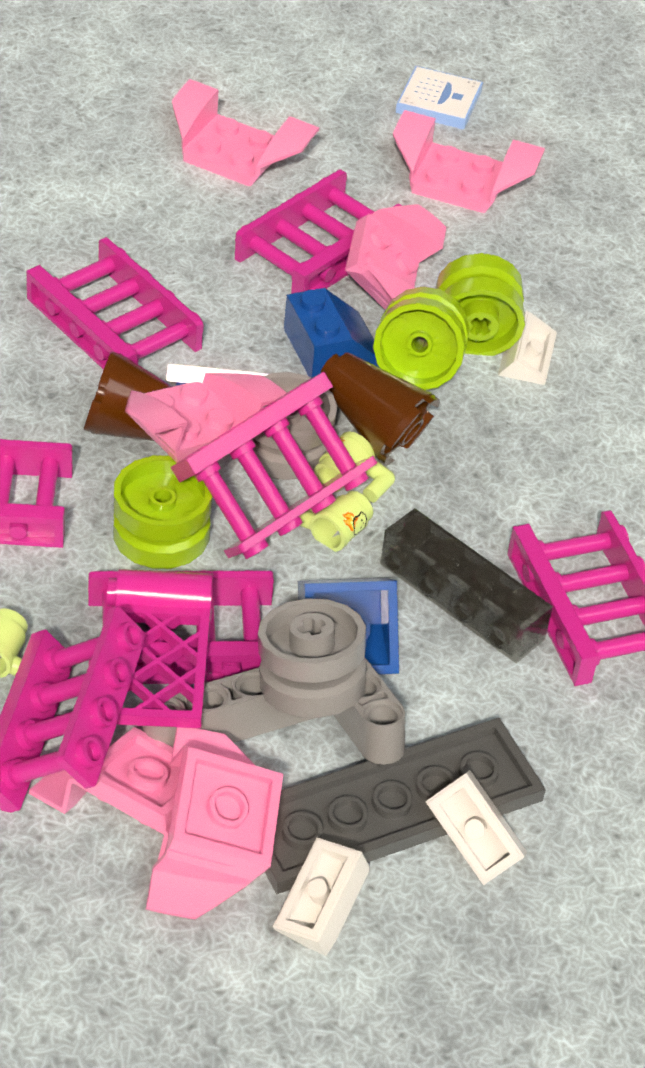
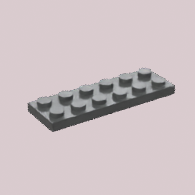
M496 718L406 748L404 756L394 763L383 765L367 761L281 790L271 867L265 874L276 895L291 890L316 838L361 851L368 863L448 835L425 801L469 770L478 780L501 815L543 801L546 789L501 719Z

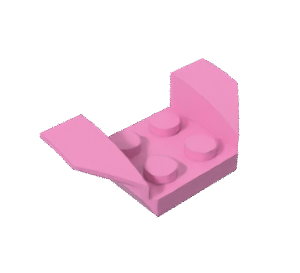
M189 79L172 99L174 114L182 138L183 161L246 186H252L272 163L302 153L319 131L317 126L289 117L277 133L272 135L267 131L258 130L235 119L217 114L219 90Z
M404 110L393 132L394 140L410 170L409 181L413 194L481 213H486L499 192L535 175L545 151L543 147L513 140L502 162L486 155H476L458 150L453 146L433 143L436 118Z
M419 204L382 208L372 214H367L356 221L345 271L377 303L386 309L393 298L407 289L415 288L419 262L443 249L447 227Z
M205 373L202 383L194 381L144 394L131 390L125 412L177 463L287 392L262 375Z
M134 727L109 746L95 787L85 789L64 770L44 776L29 789V794L66 814L87 792L91 793L99 800L114 806L137 819L140 823L162 833L164 838L158 857L159 860L165 854L180 768L170 765L173 747L164 742L154 740L144 731Z
M176 727L170 765L179 767L180 770L165 854L152 867L145 909L196 920L251 884L271 867L283 773L256 766L223 733L198 728Z

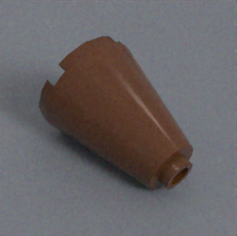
M111 351L100 378L95 398L92 401L84 430L91 432V434L154 441L125 412L131 390L144 394L173 386L121 353L118 354Z
M349 352L344 353L342 356L334 354L325 363L320 372H325L333 387L329 391L334 395L338 408L358 434L370 443L375 456L385 466L395 461L390 454L396 448L401 446L408 449L422 434L434 417L428 412L430 406L439 407L440 399L434 394Z

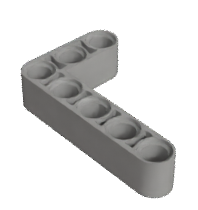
M365 658L366 687L364 695L355 706L334 715V717L364 758L375 764H391L404 756L405 710ZM259 668L205 683L202 725L198 729L223 733L235 743L314 718L295 717L280 712L265 701L260 689ZM178 693L164 703L171 710L192 711L193 704L181 693ZM142 726L143 731L149 737L173 747L176 727Z

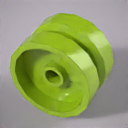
M484 253L464 255L448 263L439 273L435 289H441L455 298L466 313L470 330L464 354L495 356L510 349L521 338L525 327L524 290L521 274L507 260L496 255Z
M422 286L405 290L391 300L383 312L376 329L373 349L377 365L381 369L424 390L438 388L452 379L462 364L470 330L465 311L455 298L441 289Z
M153 455L135 460L123 468L114 481L113 540L120 553L132 562L152 569H172L189 564L203 554L210 541L211 493L203 480L198 482L195 476L179 482L170 468L176 462L170 456Z

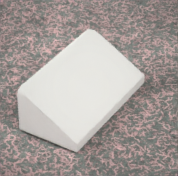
M526 310L525 327L522 336L510 349L503 352L498 375L545 385L557 332Z
M470 770L425 801L483 885L524 858L527 854L520 840Z
M316 838L273 925L274 930L311 950L327 956L336 942L369 873V865L363 853Z

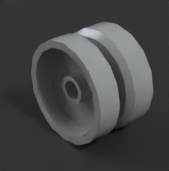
M292 372L270 373L264 376L287 393L311 379L307 375ZM327 390L319 395L323 401L320 406L334 428L337 404L334 395ZM296 410L286 417L290 423L287 428L314 471L315 466L319 463V459L327 450L306 415L300 416ZM262 432L252 438L256 445L253 450L270 477L282 480L297 479L272 436L267 438L265 433Z
M307 598L287 602L272 609L260 621L258 630V652L261 658L259 668L260 689L265 701L280 712L305 718L337 715L355 706L364 695L366 687V660L364 658L366 626L361 616L347 605L328 599Z

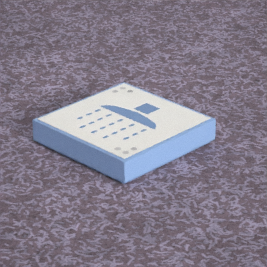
M415 66L397 102L396 113L402 114L404 110L436 118L435 123L464 130L482 92L483 82Z

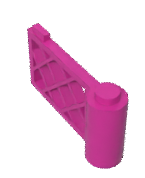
M119 569L117 578H109L107 606H119L135 623H145L151 628L145 632L146 639L139 657L147 665L134 673L128 692L131 690L144 702L134 708H122L117 725L201 728L209 630L212 616L213 573ZM179 625H199V631L184 641L171 630ZM162 637L173 648L157 658L146 646ZM184 656L196 667L179 677L168 666ZM158 673L169 685L153 695L141 683ZM178 693H181L193 704L192 711L171 710L164 703Z

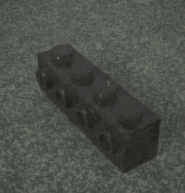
M414 508L385 530L380 564L517 664L545 640L553 606Z

